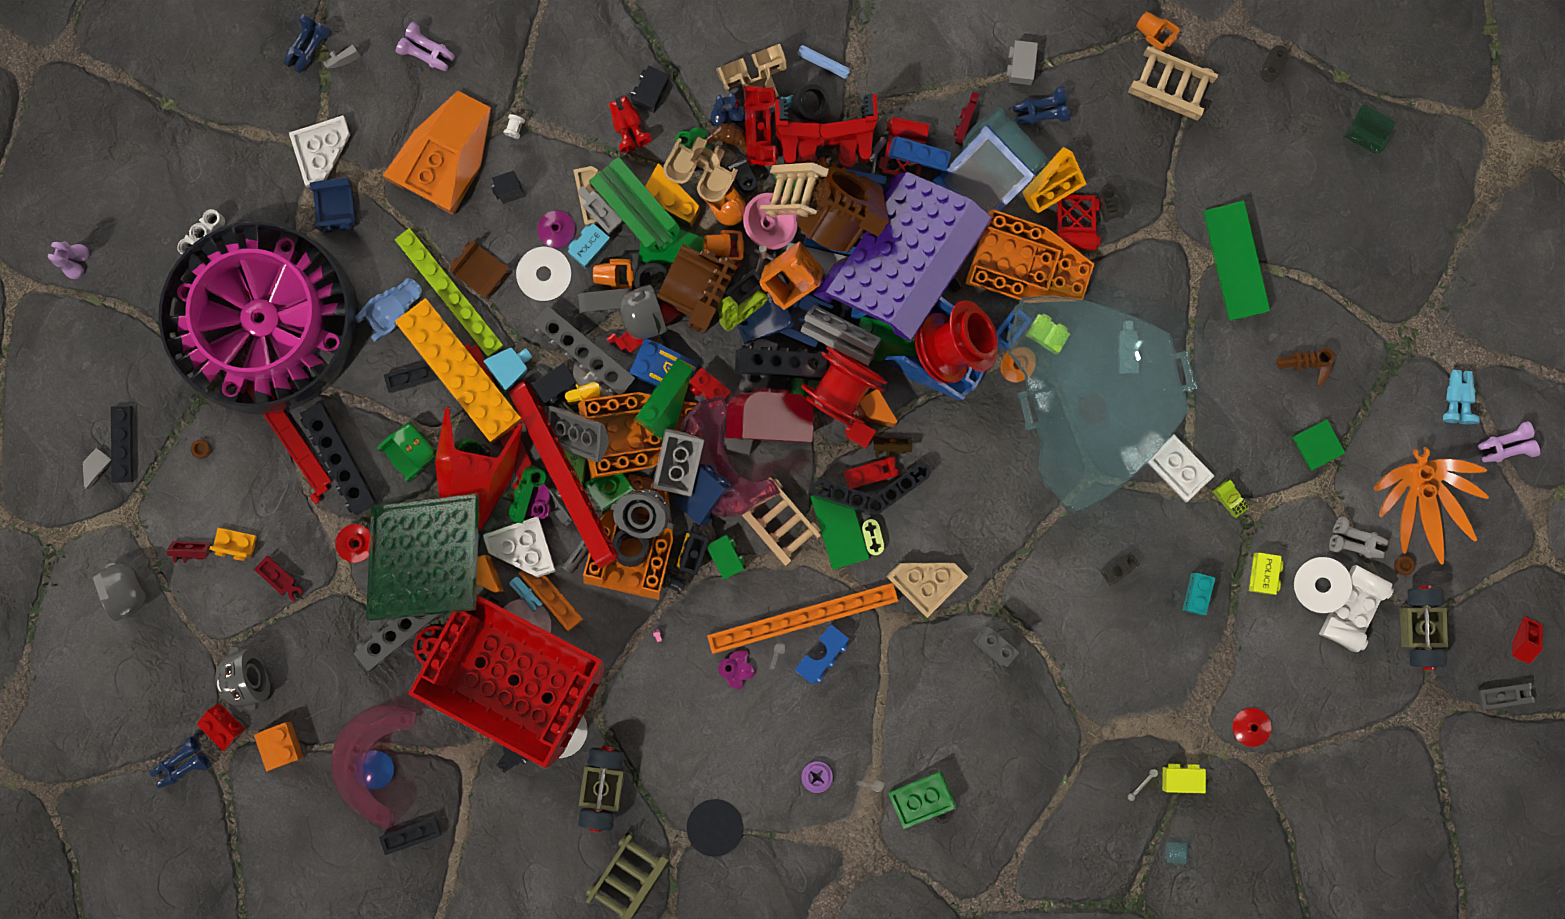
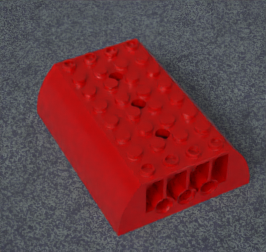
M465 589L408 695L543 768H548L559 759L567 748L602 681L604 662ZM484 657L486 665L483 668H478L477 660ZM513 675L519 677V683L516 686L510 684V678ZM546 693L553 695V701L550 704H546L543 700Z

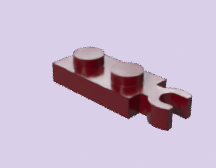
M972 91L967 108H962L959 117L962 119L961 125H956L953 136H956L955 143L962 145L979 93Z
M266 555L254 569L281 595L288 593L291 601H297L294 597L295 591L304 594L302 588L294 586L297 581L269 555Z

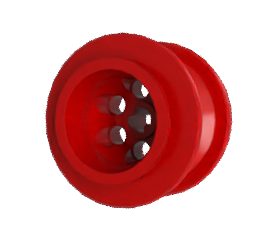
M963 300L954 305L950 318L937 312L929 314L915 335V347L923 368L933 379L940 383H955L965 376L968 366L980 372H985L993 367L998 353V339L995 327L988 315L975 303Z
M827 346L826 349L829 352H821V355L831 365L816 389L806 384L801 385L811 395V397L807 396L806 400L846 425H852L850 420L859 424H865V421L854 412L869 388L884 392L885 389L881 385L882 383L886 385L888 382L850 356L831 346Z

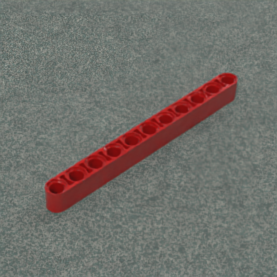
M523 380L508 390V393L595 564L602 569L618 559L617 552L531 385L526 380Z

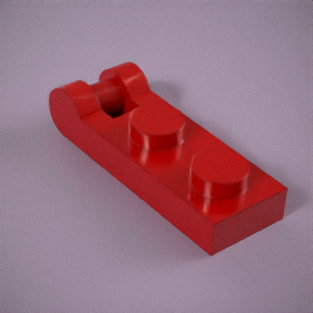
M895 456L844 471L848 488L855 489L899 476L900 472L895 465ZM888 465L889 472L884 473L882 466Z

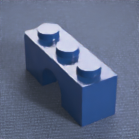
M901 137L892 138L887 157L904 162L918 163L925 168L943 172L947 170L951 152Z
M831 624L819 638L827 649L825 657L820 660H814L806 654L794 669L811 684L819 683L825 676L823 671L827 666L831 668L837 661L835 656L838 652L843 653L849 646V643H847L849 638Z

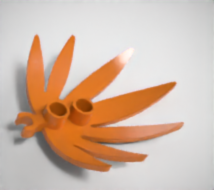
M1424 447L1423 455H1418V450L1413 449V455L1418 463L1407 464L1393 469L1384 475L1374 486V491H1379L1398 482L1386 496L1379 516L1383 517L1402 496L1406 488L1410 486L1404 500L1400 521L1402 552L1404 554L1407 552L1418 496L1420 516L1426 537L1440 564H1444L1443 529L1436 498L1437 494L1444 508L1461 530L1473 541H1477V538L1463 509L1441 481L1445 480L1464 492L1488 499L1489 496L1476 485L1459 475L1448 472L1449 470L1460 473L1487 472V469L1458 459L1427 461L1430 455L1427 447Z

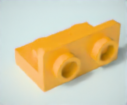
M217 528L214 545L210 546L209 550L215 551L214 555L226 557L227 554L234 555L233 559L245 561V558H252L257 536Z

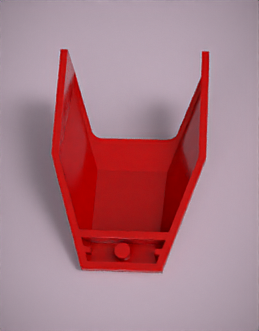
M447 406L444 412L435 461L442 523L481 531L512 479L523 422H519L498 457L493 458L457 450L454 446L450 417L451 407Z

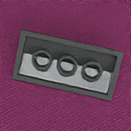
M549 406L548 420L563 449L590 460L601 462L610 442L604 424L555 406Z

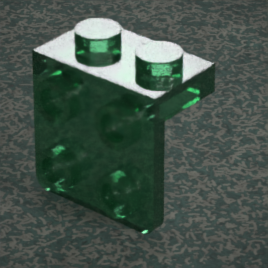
M1363 105L1360 107L1344 137L1366 148L1369 152L1378 155L1386 148L1388 144L1386 140L1395 122L1367 105Z

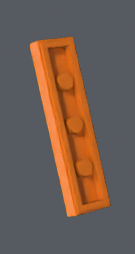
M523 570L518 573L568 632L583 620L546 575L535 577Z

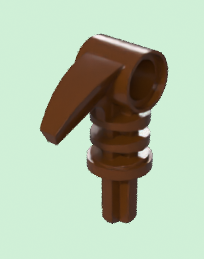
M1329 348L1321 349L1316 353L1309 351L1308 354L1306 352L1300 354L1297 351L1293 352V356L1277 358L1276 366L1278 369L1294 367L1296 371L1301 370L1302 367L1307 369L1308 365L1310 368L1316 367L1319 369L1316 386H1321L1331 372L1335 354ZM1321 353L1326 355V363L1320 359Z

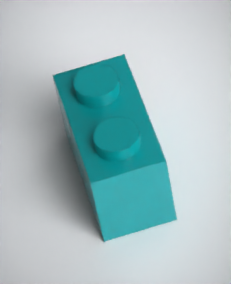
M1191 573L1182 611L1197 615L1207 614L1215 577Z

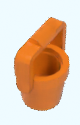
M1149 12L1144 13L1136 25V28L1146 36V40L1159 50H1164L1167 46H1170L1177 39L1180 31L1177 26L1167 19H1160ZM1165 28H1168L1173 34L1162 44L1157 39Z
M722 230L719 235H706L703 241V251L708 250L722 259L727 257L734 262H740L745 252L742 232ZM730 235L737 236L738 257H729L731 248Z
M611 259L610 263L594 265L593 281L595 284L610 285L614 290L632 289L635 276L631 260ZM619 265H627L628 284H619Z

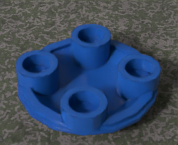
M381 751L364 753L356 764L355 774L358 781L369 789H380L387 786L394 774L393 759Z

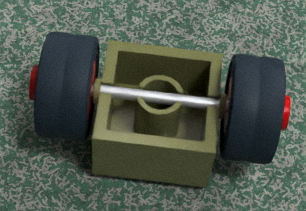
M1419 586V589H1409L1407 591L1408 605L1422 606V608H1400L1401 647H1423V649L1410 650V666L1422 667V670H1435V667L1447 666L1446 650L1432 649V647H1448L1446 608H1430V606H1443L1445 604L1444 589H1432V586Z
M611 746L592 747L589 749L587 764L589 765L584 766L579 806L591 808L580 809L578 825L589 828V831L601 832V830L613 829L615 813L611 811H618L620 809L625 770H621L624 752L613 750Z

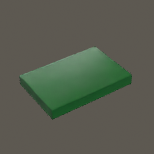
M942 771L888 793L903 829L957 808Z

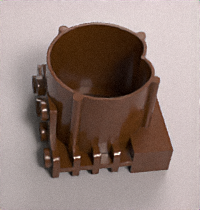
M822 156L815 164L829 169L827 177H819L815 181L808 206L817 210V213L808 215V217L796 215V221L807 238L828 249L849 253L864 230L879 237L889 222L882 185L863 175L859 178L855 172H849L843 166L838 168L833 161L827 166L826 158Z
M682 244L657 295V300L690 316L686 327L704 334L737 266L734 265L735 262L727 257L717 259L715 258L716 254L708 250L698 252Z

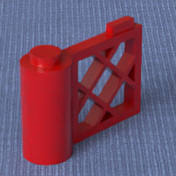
M892 117V120H888L886 131L889 132L885 158L881 157L879 169H882V173L897 175L903 173L898 172L900 169L904 173L907 172L904 167L911 162H906L902 165L897 159L896 161L900 165L895 171L886 169L888 161L893 159L887 157L892 138L901 137L926 145L929 123ZM914 163L917 167L916 176L920 177L922 165Z
M1068 195L1057 202V236L1076 250L1095 251L1097 247H1100V236L1096 232V211H1099V199H1096V195ZM1062 200H1069L1074 206L1067 211L1062 207ZM1082 201H1091V208L1088 211H1085L1079 205ZM1075 208L1083 214L1078 220L1070 214ZM1066 216L1074 223L1070 227H1062V220ZM1084 217H1087L1091 221V227H1083L1079 222Z

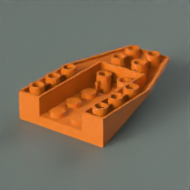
M460 91L455 92L413 131L383 174L384 178L402 189L406 188L429 200L438 208L454 216L481 167L491 107Z
M996 210L988 211V215L992 220L979 239L965 284L1021 301L1083 300L1094 267L1093 262L1047 227Z
M637 392L585 399L578 403L580 416L604 424L610 441L601 462L587 458L591 479L649 469L657 465L662 440L634 421L636 415L651 396L650 394ZM684 401L677 426L674 430L703 439L697 403Z
M629 475L627 479L635 491L653 490L659 493L670 507L669 492L653 488L654 479ZM639 506L637 509L638 517L643 522H648L650 519L649 511L645 507ZM611 509L601 516L600 521L610 541L613 543L614 537L622 530L615 523L614 510ZM667 528L660 536L648 538L649 556L639 566L627 567L615 560L600 569L589 553L583 574L584 583L660 600L673 543L672 529ZM635 538L626 539L620 544V552L627 557L640 554L643 548L640 540Z

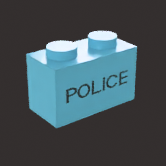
M593 223L590 226L587 225L581 232L582 236L578 240H573L568 247L569 255L586 270L612 242L610 237Z

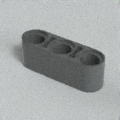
M633 289L578 294L579 312L586 315L620 311L622 297L628 292L633 291Z

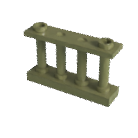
M631 832L628 837L624 835L618 843L621 848L597 885H591L585 894L588 896L587 903H590L594 897L618 913L621 919L632 918L669 860V857L662 854L661 858L658 856L654 857L631 842L630 839L634 835ZM625 847L651 864L653 870L650 875L642 873L619 857ZM614 864L640 880L642 884L639 891L635 889L634 891L609 875L608 873ZM603 881L630 897L629 900L632 901L628 908L624 906L623 908L599 892L598 889Z

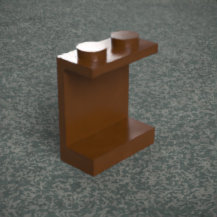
M472 240L471 243L468 242L463 247V253L460 257H456L451 262L449 270L488 301L510 274L511 270Z

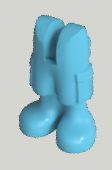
M1452 370L1446 395V401L1450 405L1448 412L1443 415V422L1478 424L1480 422L1479 416L1471 412V404L1475 402L1476 393L1473 371H1464L1462 375L1461 370ZM1458 402L1461 403L1460 414L1458 413Z

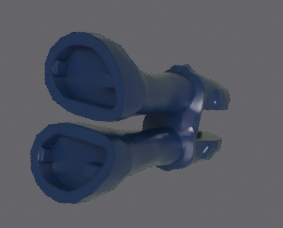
M300 14L298 18L302 26L300 34L293 45L288 48L284 60V65L291 67L297 56H299L300 58L295 65V71L301 73L311 62V57L319 44L332 34L330 29L320 23H316L303 14ZM314 31V35L311 41L309 42L306 49L302 51L304 44L306 43L311 33Z
M1057 87L1054 94L1049 97L1036 100L1025 99L1023 102L1013 106L1014 112L1029 111L1028 115L1017 117L1015 119L1016 124L1032 125L1035 122L1047 119H1059L1063 122L1070 121L1069 108L1065 104L1066 95L1064 87ZM1062 105L1055 109L1042 112H1035V109Z
M729 92L727 97H722L721 94L716 96L710 117L715 126L718 127L721 123L727 122L726 111H728L729 117L734 123L743 122L745 119V109L734 93Z
M190 736L187 738L181 750L172 757L161 760L150 772L151 777L157 776L163 771L167 773L168 776L156 783L158 788L170 784L174 785L180 777L191 770L198 769L204 771L211 767L208 757L204 753H198L189 761L174 769V765L201 750V745L195 737Z

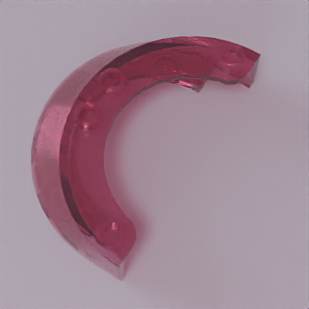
M718 396L699 402L685 417L680 430L704 439L699 464L712 465L716 469L715 472L719 476L725 477L729 481V485L733 487L731 492H726L714 508L713 514L721 517H737L776 497L781 492L770 479L753 482L743 478L729 463L722 440L728 406L723 397Z
M399 705L373 707L355 716L338 735L331 756L333 783L344 803L360 816L387 829L394 826L395 821L391 820L390 809L381 804L380 801H377L370 793L364 778V764L369 750L377 740L391 732L411 729L415 724L416 716L422 715L423 711Z

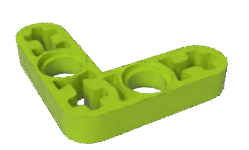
M758 290L739 306L731 296L724 298L718 305L720 325L726 331L732 330L762 307L769 297L763 290Z

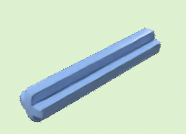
M801 45L798 50V56L843 78H847L850 73L848 67L804 45Z

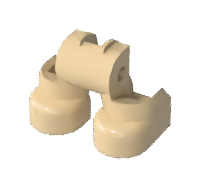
M777 44L751 55L755 67L758 68L759 77L750 78L743 58L716 68L718 76L727 92L742 87L744 93V86L774 87L777 97L779 95L771 75L786 69V59L781 45Z
M698 137L690 150L680 144L682 139L679 138L664 164L663 171L665 176L672 182L685 183L692 176L696 166L705 170L697 186L699 195L710 202L721 200L733 183L738 170L733 168L732 172L719 166L725 151L720 149L719 146L714 151L706 148L707 139L704 140Z

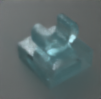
M1166 842L1165 862L1186 864L1187 844Z

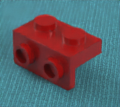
M700 368L689 381L690 391L697 397L701 395L705 399L704 402L712 409L715 407L719 410L726 397L730 394L729 389L703 368Z
M220 703L208 709L196 724L223 751L227 750L234 740L246 730Z

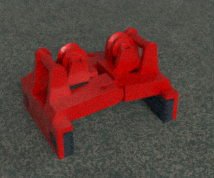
M864 95V105L861 106V118L828 124L788 123L787 99H775L776 138L781 144L784 164L796 163V150L799 155L798 164L815 163L817 161L816 148L829 147V150L837 148L839 153L838 162L845 168L855 165L857 153L860 163H868L871 156L873 132L878 120L877 95Z

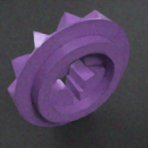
M820 761L809 763L802 772L803 785L813 793L824 792L832 783L833 775L831 769ZM822 770L820 777L824 782L822 783L817 780L811 784L814 777L810 772L812 771L817 774Z

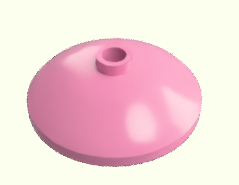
M763 193L754 197L747 204L743 215L744 227L750 239L758 246L765 245L766 249L770 250L780 249L786 246L788 242L790 243L796 234V215H777V218L767 216L765 211L760 210V205H770L773 193Z

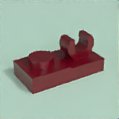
M172 541L167 549V556H173L172 560L174 563L178 561L179 557L183 558L184 563H187L189 558L196 560L206 559L211 552L209 549L212 545L210 542Z

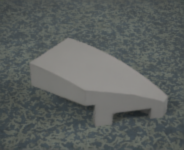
M351 45L338 55L331 51V58L323 64L327 69L336 68L358 59L361 55Z
M97 448L83 461L84 488L86 490L99 479L98 476L111 464V459Z

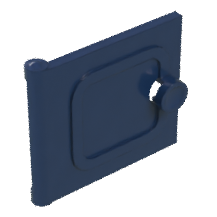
M769 293L766 294L769 297L767 302L745 319L748 323L742 321L737 325L744 344L794 326L788 309L783 310L780 306H777Z

